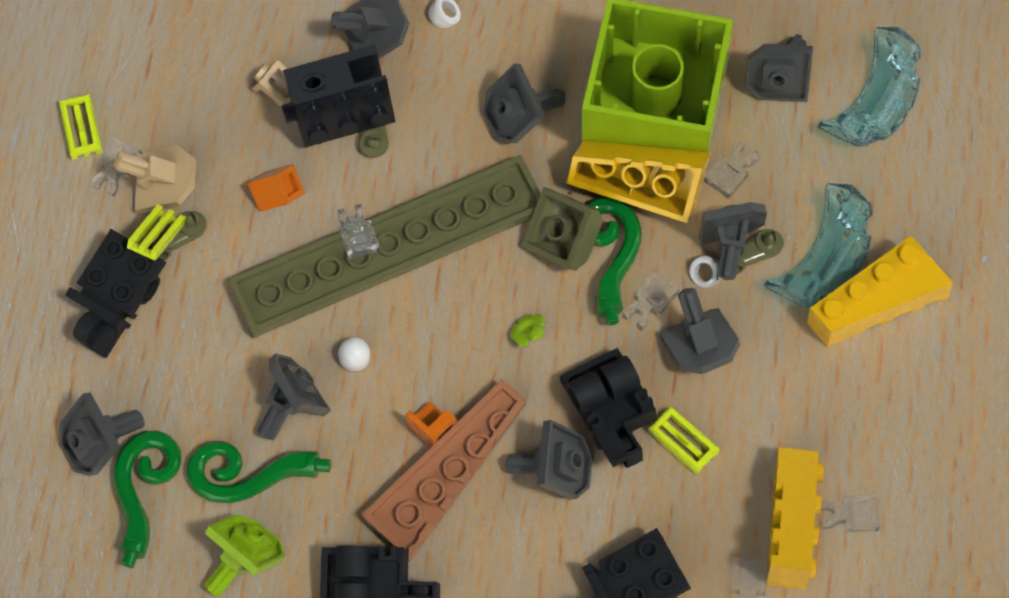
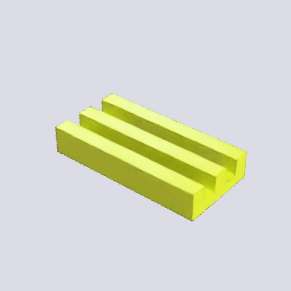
M90 94L59 101L72 160L78 159V156L83 154L84 157L91 156L90 153L92 152L97 154L103 153ZM82 103H85L93 138V144L89 145L80 108ZM70 106L74 108L82 145L80 147L75 145L67 108Z
M157 204L128 239L127 248L156 261L185 225L186 217L180 214L176 218L174 217V211L169 209L165 213L163 212V206ZM158 220H160V221L156 224V226L151 230V232L147 235V237L142 241V243L139 245V243L141 242V240H142V239L145 237V235L150 231V229L154 226V224H155ZM170 224V228L157 242L153 249H148L152 242L158 238L159 234L166 227V225Z
M671 406L648 428L650 435L696 475L701 472L704 466L710 463L713 457L719 454L720 449ZM671 418L708 452L706 454L701 452L684 435L669 424L667 420ZM662 427L668 434H670L676 441H678L699 461L696 462L691 456H689L683 449H681L659 428Z

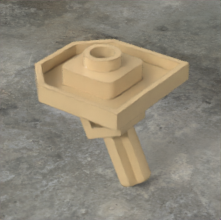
M178 144L137 153V157L120 152L116 155V159L113 162V166L118 171L136 176L135 211L139 214L151 212L157 204L163 206V209L180 206L195 188L196 159Z

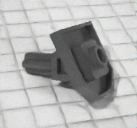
M361 0L344 12L335 11L332 13V20L330 22L333 28L345 31L353 50L375 45L379 59L403 44L410 25L399 0Z
M799 34L790 37L786 44H763L748 55L746 87L760 100L807 102L813 46H807L806 41Z
M513 64L486 91L483 113L495 139L509 143H518L545 117L543 111L565 105V94L560 89L536 94L521 64Z
M748 202L739 205H729L702 214L699 239L701 245L717 241L719 251H721L717 275L723 280H734L736 278L740 255H743L746 235L765 225L767 216L765 204Z
M685 288L678 293V299L685 319L681 320V324L659 332L662 342L679 369L704 374L732 362L740 346L739 338L719 308L704 313L696 289Z
M277 353L268 359L269 371L276 382L266 400V403L271 406L258 429L261 436L274 440L288 414L295 415L301 411L324 417L331 411L314 385L312 376L306 369L298 365L291 357Z
M91 392L83 393L60 422V445L75 472L88 476L98 475L119 449L118 438L143 428L145 422L141 412L138 410H133L114 419H111L109 415L103 416Z
M543 421L541 448L536 449V454H510L506 458L505 464L508 473L537 474V485L569 500L579 498L590 488L592 454L584 436L555 421Z

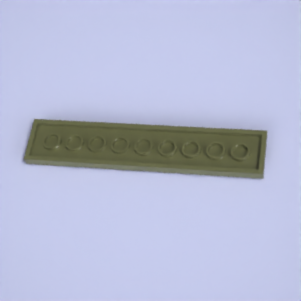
M519 155L229 278L228 281L252 335L256 338L531 220L541 193L522 156Z

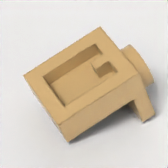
M278 60L270 66L264 63L253 76L257 82L251 89L255 92L261 89L279 106L291 103L283 70L288 68Z

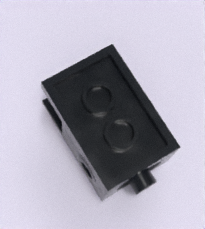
M375 45L283 70L291 103L283 104L281 107L286 123L297 122L305 148L396 122L386 75L382 76Z

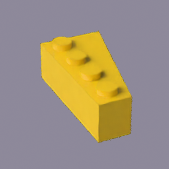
M583 140L573 155L566 184L688 223L697 207L711 152Z
M910 236L810 307L807 324L828 347L863 333L867 328L880 323L883 325L893 321L897 316L910 311L913 313L923 309L927 304L948 299L953 282L919 243Z
M778 448L766 585L807 589L809 579H815L817 559H813V547L818 546L819 527L815 526V514L820 515L822 495L816 493L817 483L823 482L824 463H818L819 451Z

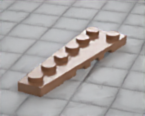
M501 379L361 514L362 519L391 546L409 549L408 562H410L526 405V400Z

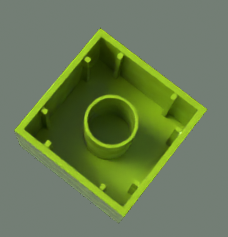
M607 0L582 106V142L586 140L709 152L729 60L734 19L628 0Z

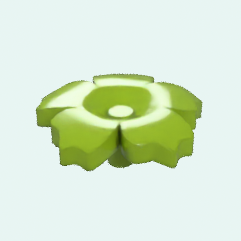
M541 314L522 316L518 319L519 324L513 325L510 331V338L520 348L527 347L530 339L533 342L537 339H542L545 331L542 329L545 326V317L541 316Z

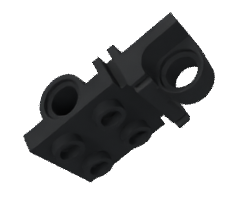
M110 229L77 281V284L83 287L82 291L78 292L69 287L65 294L76 303L90 310L78 320L73 336L78 342L104 358L108 357L125 328H130L131 324L125 321L127 315L135 319L137 317L135 312L140 304L148 303L156 293L160 284L158 276L167 263L159 257L154 261L128 249V238L113 229Z
M616 348L560 375L562 386L590 432L593 431L596 446L599 450H603L612 467L623 463L626 468H629L643 461L642 448L632 432L657 420V413L653 399L651 397L648 398V391L646 388H642L637 371L628 356H623L619 349Z
M657 528L599 560L598 562L602 568L599 572L591 563L582 567L597 597L593 598H677V596L691 589Z
M354 545L322 547L320 598H440V583L408 582L409 549L404 547L391 546V549L385 546L367 547Z

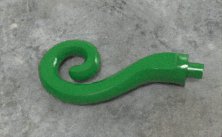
M604 196L592 200L587 205L596 207L601 214H612L618 217L624 226L625 232L623 245L601 276L596 291L598 315L605 317L607 325L612 326L619 323L618 314L623 311L620 291L621 282L639 251L642 231L636 213L627 203ZM609 221L606 230L598 233L594 246H608L618 238L620 231L616 221Z
M157 430L145 431L132 437L121 449L114 467L115 490L127 522L119 550L124 553L121 564L128 568H134L136 560L145 557L150 540L149 520L131 479V471L136 458L141 452L150 448H157L165 453L167 462L161 469L154 470L148 456H143L139 460L137 466L139 476L147 483L154 485L170 481L177 474L181 465V450L177 442L171 436Z
M213 441L202 445L193 453L188 462L187 476L193 490L203 498L217 503H235L252 498L289 477L316 478L318 472L330 473L331 459H321L319 452L296 451L277 458L244 482L236 485L222 486L213 484L206 478L204 471L206 463L214 456H225L228 459V464L226 467L217 469L215 477L219 481H230L235 479L242 469V456L238 449L230 443Z

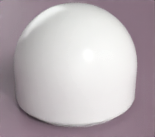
M435 0L428 12L431 23L439 28H449L455 25L461 17L460 9L454 0ZM442 7L450 9L453 17L447 16L443 12Z
M710 255L696 258L689 268L692 282L701 288H709L718 284L722 279L717 275L719 260ZM704 263L710 265L713 271L709 281H703L698 276V270Z
M358 337L345 339L338 348V359L341 366L349 371L364 369L371 359L368 344Z

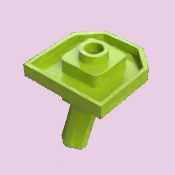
M238 514L210 525L205 534L224 551L220 556L223 562L207 580L205 587L211 594L219 597L238 574L244 575L248 570L255 576L280 564L285 557L282 541L259 521Z

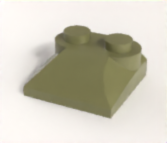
M543 187L521 247L567 269L577 271L589 259L601 228V213L594 206L586 205L552 189Z

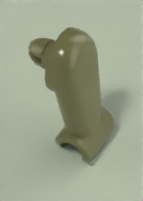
M386 125L362 131L360 146L363 153L373 158L385 154L389 145Z
M187 211L182 214L186 217L185 225L161 253L159 258L164 261L167 260L172 254L171 251L199 238L204 233L206 219L201 213ZM170 226L159 234L158 238L152 242L148 249H153Z
M763 229L756 236L746 241L743 255H740L737 274L744 271L748 265L778 255L784 246V240L779 232L773 229Z

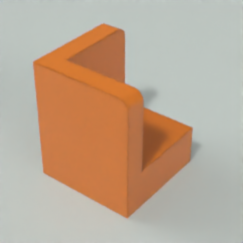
M293 164L266 171L247 183L259 211L287 205L305 193Z
M428 402L416 414L412 411L405 414L406 425L430 448L457 423L456 417L448 409L442 413L431 402Z

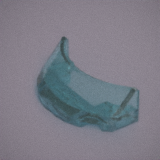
M902 26L876 27L874 31L873 62L869 77L861 94L844 113L830 121H821L817 126L818 129L854 146H869V144L878 140H885L904 123L908 112L914 105L919 89L920 77L916 75V61L921 57L920 46Z
M828 183L825 187V209L822 224L811 250L793 270L777 279L766 280L763 286L801 307L809 308L854 277L862 268L870 247L871 236L867 234V220L872 216L870 202L853 184Z

